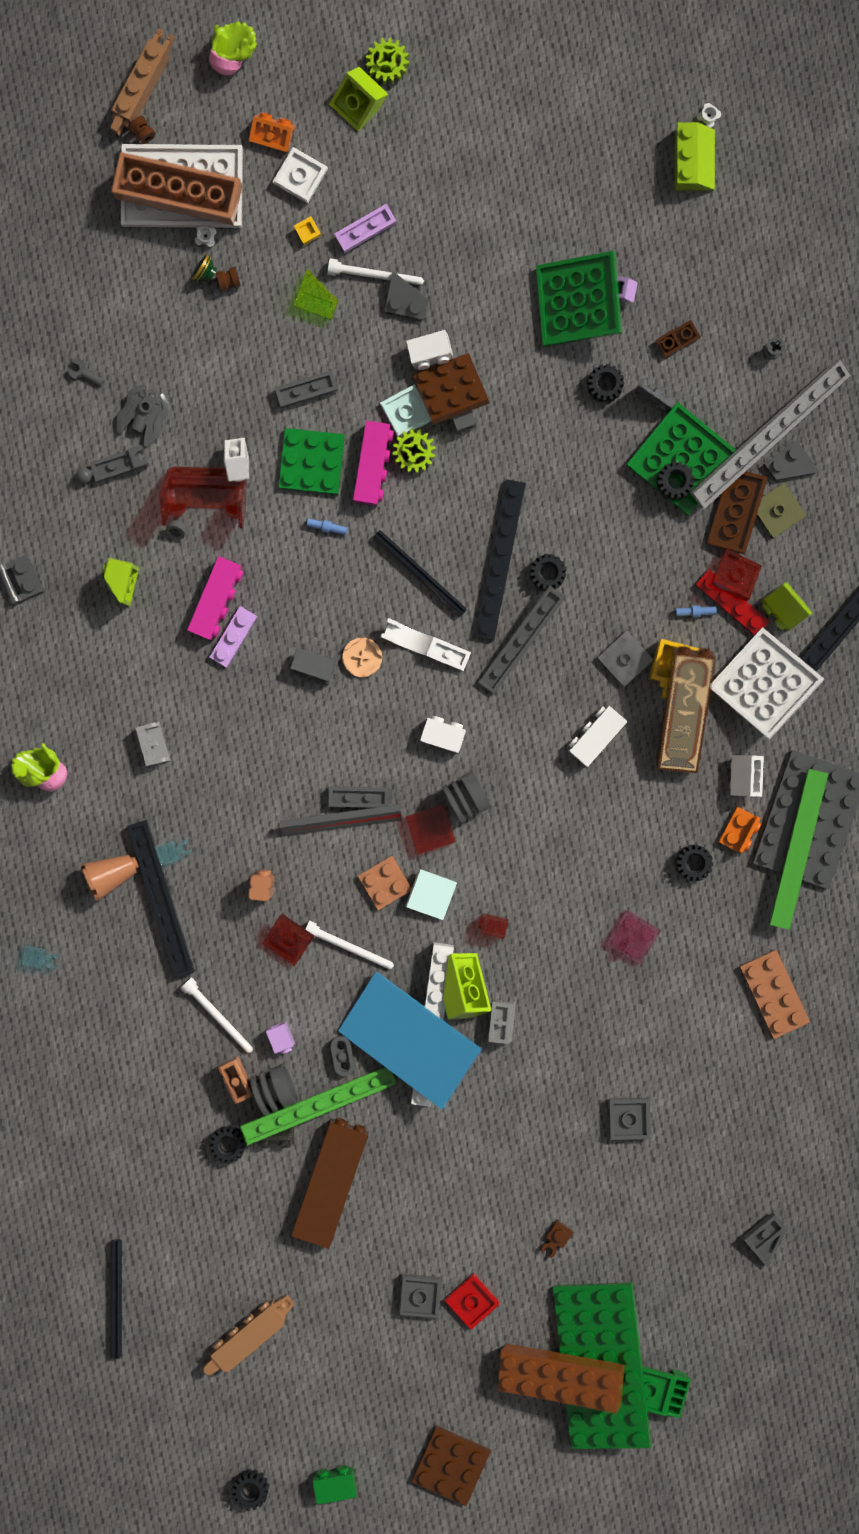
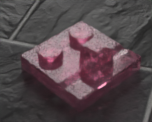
M626 909L606 944L641 964L661 930Z

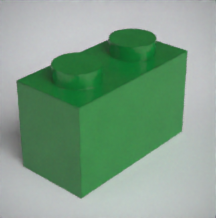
M342 1465L337 1467L336 1470L328 1471V1469H321L314 1473L313 1486L317 1505L357 1498V1485L353 1466Z

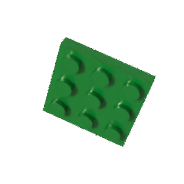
M285 428L279 489L339 495L345 434Z

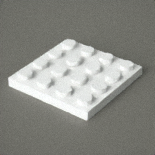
M762 627L712 682L711 691L770 740L819 687L824 678Z

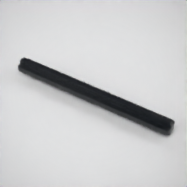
M379 530L374 535L375 541L458 616L461 617L467 611L463 604L382 531Z
M113 1239L110 1242L111 1359H120L122 1356V1240Z

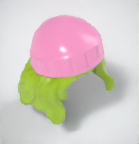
M237 21L229 25L225 24L224 27H219L218 25L213 27L214 34L212 35L209 62L217 73L225 76L233 75L239 70L243 60L251 58L252 53L255 51L257 46L256 33L245 22L241 24Z
M41 743L42 748H34L33 750L21 751L16 754V758L12 759L11 771L12 775L24 786H38L44 791L52 792L61 788L67 778L66 767L59 761L56 753L47 748L45 743Z

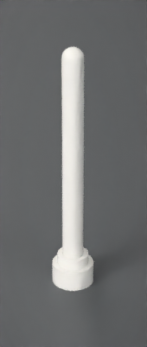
M329 259L328 275L336 276V274L345 273L391 281L392 272L342 265V262H338L337 259ZM398 274L409 284L422 285L424 283L422 277Z
M310 920L303 933L308 938H315L316 936L387 969H392L394 966L393 962L320 930L316 923Z
M192 977L185 982L180 989L185 994L192 995L245 1052L251 1053L253 1050L252 1046L197 989V982Z

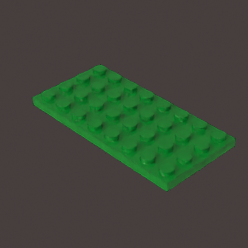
M633 1282L554 1285L553 1293L560 1353L624 1364L622 1402L617 1413L566 1404L571 1449L651 1448Z

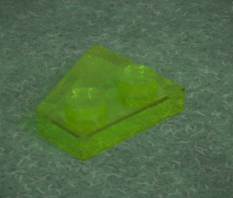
M307 269L294 303V308L332 321L339 301Z

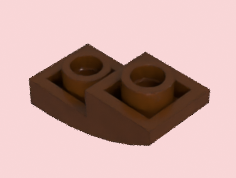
M689 320L655 341L666 358L699 340L701 337L693 322Z

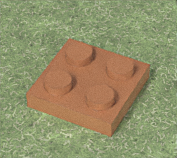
M393 856L358 875L378 910L407 894L412 889Z

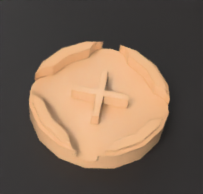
M356 638L345 646L343 664L352 675L368 677L380 668L382 652L373 640Z

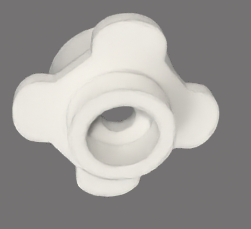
M710 103L705 104L702 112L697 114L698 121H703L710 128L714 126L716 119L721 117V112Z
M208 226L197 227L196 244H205L208 247H212L215 244L213 239L216 229L214 227L209 228Z

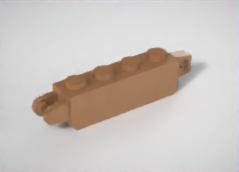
M161 29L156 31L152 40L149 39L111 109L113 113L111 118L114 121L110 129L119 136L125 126L128 127L131 121L139 117L169 61V51L175 41V37L169 35L162 46L159 44L164 33Z
M286 1294L276 1301L274 1299L270 1302L265 1301L259 1306V1311L255 1315L251 1313L243 1320L244 1324L239 1328L235 1326L231 1329L224 1341L222 1339L218 1340L212 1346L211 1357L207 1359L203 1369L206 1375H212L220 1368L224 1372L231 1371L281 1329L285 1324L286 1314L294 1306V1301L290 1296Z

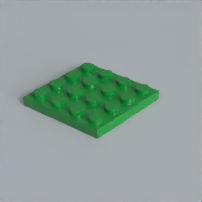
M614 251L536 265L542 344L544 347L622 334L616 253Z
M677 402L626 466L660 493L661 491L657 489L658 484L656 483L658 473L668 463L670 464L674 461L675 463L682 462L683 465L687 464L688 468L693 471L692 475L695 477L693 480V490L729 458L736 449ZM673 473L668 477V484L672 488H680L683 484V479L681 475ZM690 492L682 499H667L687 516L698 504Z

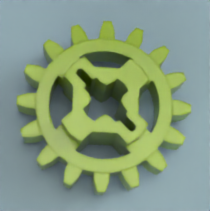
M390 37L388 42L381 38V44L375 41L374 49L368 48L370 55H366V61L368 62L366 63V68L370 70L371 77L376 75V82L383 79L385 85L387 80L394 84L395 78L399 81L401 80V73L407 74L405 67H409V61L407 60L409 59V54L404 53L406 51L404 45L399 47V40L392 43V38ZM376 55H378L379 59L376 61V64H374ZM399 58H401L400 66L397 67L396 62H398Z
M410 429V434L408 435L403 431V438L398 436L396 438L399 444H393L397 451H394L392 454L398 456L395 463L401 462L400 468L408 467L407 472L409 473L412 468L416 473H418L420 467L425 471V464L431 465L432 462L429 459L436 456L431 453V451L436 450L435 446L430 445L434 440H427L428 433L421 435V429L417 433ZM414 438L410 444H403L407 439ZM421 440L426 444L427 450L422 448ZM413 446H416L417 450L420 451L415 456H412L411 451H409ZM401 452L406 453L408 462L403 459ZM418 458H426L423 462L415 464V460Z

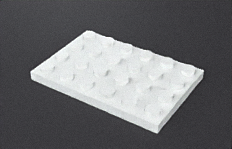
M122 144V152L240 178L241 183L243 181L242 145ZM242 191L234 226L126 201H121L122 227L197 228L208 226L209 228H242Z

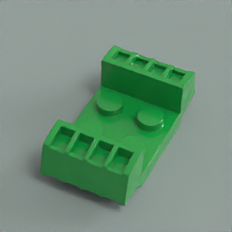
M643 1366L648 1412L681 1418L691 1382L689 1376L684 1372L673 1369L672 1373H667Z

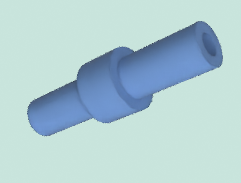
M308 518V527L321 529L322 532L329 534L330 532L343 535L347 533V527L332 524L331 521L327 520L322 522Z
M700 605L691 606V608H677L675 613L676 617L692 616V618L701 617V615L717 614L716 606L700 607Z

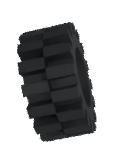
M601 364L599 367H595L587 381L589 394L593 396L594 400L597 399L601 403L602 401H605V403H609L611 400L614 401L623 390L624 376L621 375L620 369L617 370L614 365L611 367L609 364L605 366ZM603 376L610 377L613 381L612 389L608 391L601 390L598 386V380Z
M674 461L666 464L658 473V478L656 479L657 489L661 491L660 494L672 500L682 499L694 486L693 480L695 477L692 475V469H689L687 464L683 465L682 462L675 463ZM673 473L681 475L683 479L682 486L680 488H672L668 484L669 475Z
M554 554L540 555L531 565L530 579L535 587L537 586L540 590L546 591L549 585L556 589L566 578L565 563L560 560V557L554 556ZM544 565L554 567L556 575L553 579L545 580L541 577L540 570Z
M689 845L683 847L678 852L675 865L678 873L685 879L701 881L703 878L708 877L709 872L711 873L713 858L704 847ZM692 855L699 856L702 861L701 867L695 871L687 867V859Z
M222 1126L215 1131L210 1139L209 1150L212 1151L211 1155L216 1157V1161L220 1160L222 1164L225 1162L231 1164L233 1161L235 1163L242 1157L247 1143L242 1131H239L236 1126ZM225 1137L232 1138L236 1144L235 1149L230 1152L224 1151L220 1145L221 1140Z
M248 1469L247 1472L244 1470L241 1472V1475L238 1474L232 1488V1498L235 1499V1504L238 1505L240 1503L241 1509L244 1506L247 1507L246 1511H250V1507L253 1510H256L257 1506L260 1508L268 1496V1479L263 1477L264 1474L262 1472L258 1474L256 1469L254 1472ZM247 1483L255 1484L258 1488V1493L254 1496L246 1495L243 1491L244 1485Z

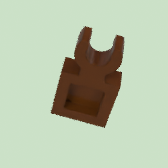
M556 1220L546 1234L549 1242L542 1244L541 1251L544 1252L547 1247H550L552 1251L549 1257L553 1258L556 1254V1247L559 1246L563 1249L574 1231L559 1220Z

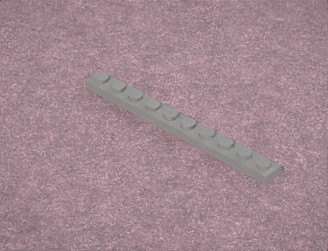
M835 360L690 492L701 508L705 509L850 377L841 360Z

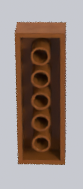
M506 1344L501 1350L498 1391L617 1413L622 1402L624 1364Z

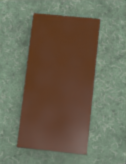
M745 471L721 493L706 545L742 555L746 554L768 477Z

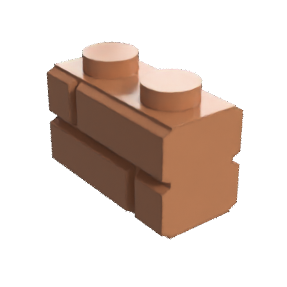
M259 869L256 874L251 876L250 899L268 901L273 897L274 888L272 886L274 885L275 876L271 874V870Z
M239 1056L219 1065L218 1070L221 1076H224L223 1080L235 1104L253 1096L250 1079Z

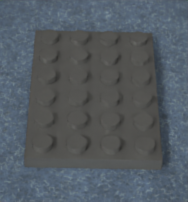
M791 750L752 863L782 873L807 769L829 773L802 878L803 881L829 889L859 804V773Z

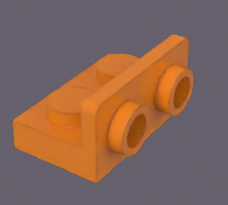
M260 112V115L253 116L249 141L288 152L292 133L296 126L292 125L288 119L279 118V120L272 119V115Z
M736 806L718 842L742 854L743 851L749 849L752 843L750 840L752 834L758 832L761 823H759L761 818Z

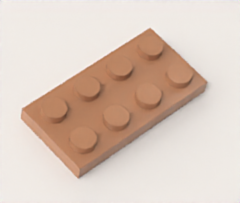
M776 949L739 966L773 1039L810 1023Z

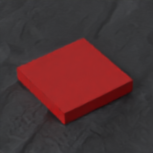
M474 1273L444 1299L446 1304L470 1330L500 1305V1301Z

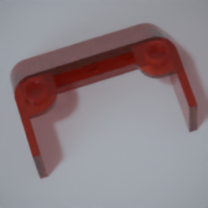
M169 468L166 472L159 497L162 526H166L169 515L181 516L186 512L187 507L226 508V514L231 518L238 519L239 529H243L246 515L247 479L243 481H229L226 468Z

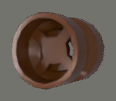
M144 116L135 118L128 125V130L136 136V141L139 144L149 143L156 135L155 131L147 125L148 122Z
M236 267L229 268L226 273L222 270L216 272L222 292L227 291L229 286L234 288L241 287Z

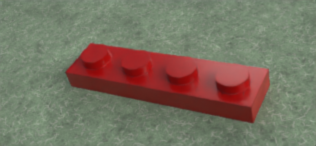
M707 570L695 584L696 587L754 636L762 627L764 628L770 622L710 570Z

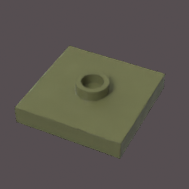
M785 482L762 497L757 517L772 539L807 516Z

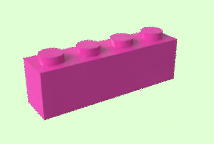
M366 420L353 498L354 503L378 507V502L383 501L384 490H381V484L386 482L387 470H384L385 462L389 463L390 450H387L388 442L392 443L394 431L390 430V424Z
M218 556L188 631L211 641L213 637L217 638L221 629L218 625L221 619H225L229 610L226 608L228 601H232L236 594L234 589L236 582L240 583L244 571H241L243 568L241 565Z

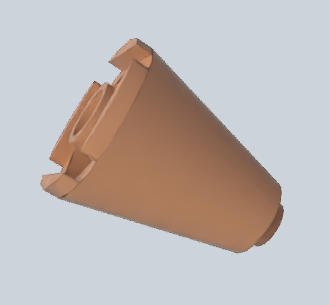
M129 855L80 865L96 901L101 900L137 873L136 869L139 868L135 857L130 858Z

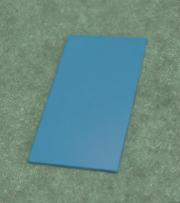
M378 972L373 974L370 982L338 1030V1032L441 1110L445 1108L448 1100L482 1050Z

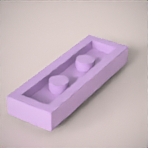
M385 204L334 233L342 250L346 253L395 225L397 222L388 205Z
M240 606L210 658L227 668L258 616Z

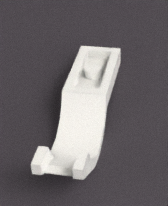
M387 619L386 622L389 624L385 634L382 633L380 637L464 671L471 652L413 630L392 619Z

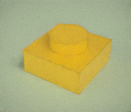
M311 216L294 225V229L303 245L321 236Z

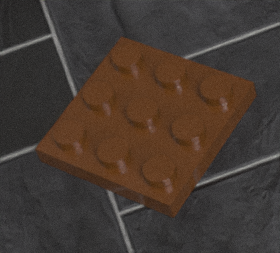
M469 353L451 359L446 364H438L413 374L414 381L433 425L490 404Z
M436 1425L414 1473L412 1483L467 1506L491 1450Z

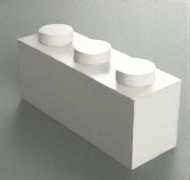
M602 706L595 714L597 719L593 723L589 721L582 729L584 734L580 738L575 737L568 745L571 747L569 752L586 767L592 763L627 723L610 706H607L606 709Z

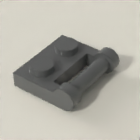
M26 554L0 565V578L8 593V601L11 606L44 592L29 555ZM12 569L22 591L20 595L16 594L7 574V571Z

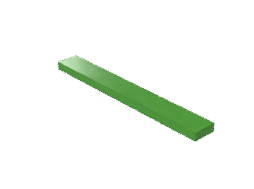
M807 769L769 925L790 930L829 773Z
M384 1066L301 1100L295 1105L279 1109L270 1115H264L242 1124L240 1128L247 1145H250L397 1083L393 1072Z

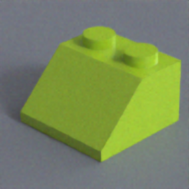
M357 67L346 73L329 105L351 126L360 131L381 108L388 93L360 67Z
M109 558L108 562H105L103 566L104 578L118 601L126 606H130L139 567L133 563Z
M787 582L779 585L761 600L763 604L761 606L768 615L772 614L776 619L774 622L777 627L786 632L812 614V611Z

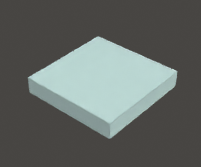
M415 384L380 402L387 419L398 437H403V431L409 434L410 429L415 431L431 422Z
M419 869L405 906L443 920L457 882Z

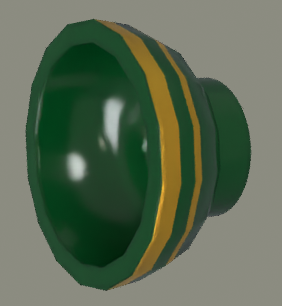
M205 254L191 279L199 282L203 280L211 281L217 268L213 266V261L208 254Z

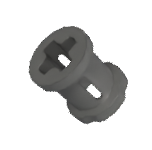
M779 337L771 338L764 347L765 356L769 359L778 358L785 349L784 341ZM773 345L777 346L775 352L771 350Z

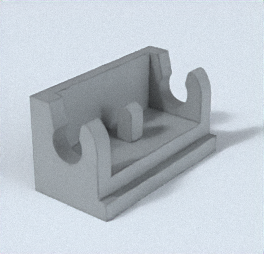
M160 722L135 728L146 766L170 761Z
M502 1000L492 1002L488 1042L501 1044L512 1042L516 1002H502Z

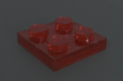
M726 548L723 551L711 585L747 602L751 598L762 565Z
M444 804L405 816L418 854L456 842Z
M281 913L262 945L295 966L315 935Z

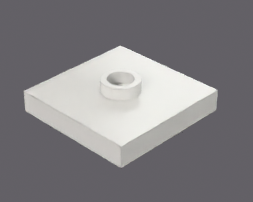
M292 147L274 178L273 184L308 204L328 167Z

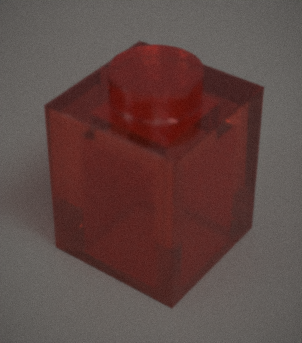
M485 913L484 917L480 916L478 928L481 929V934L505 939L509 919Z

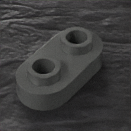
M337 1036L331 1043L334 1069L338 1075L348 1076L353 1072L355 1066L351 1042L345 1036ZM339 1042L345 1044L343 1049L338 1048L337 1044ZM347 1062L348 1067L342 1068L341 1063Z

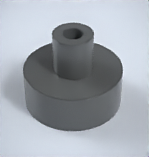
M181 519L171 520L168 522L165 532L170 538L181 540L185 537L187 527Z

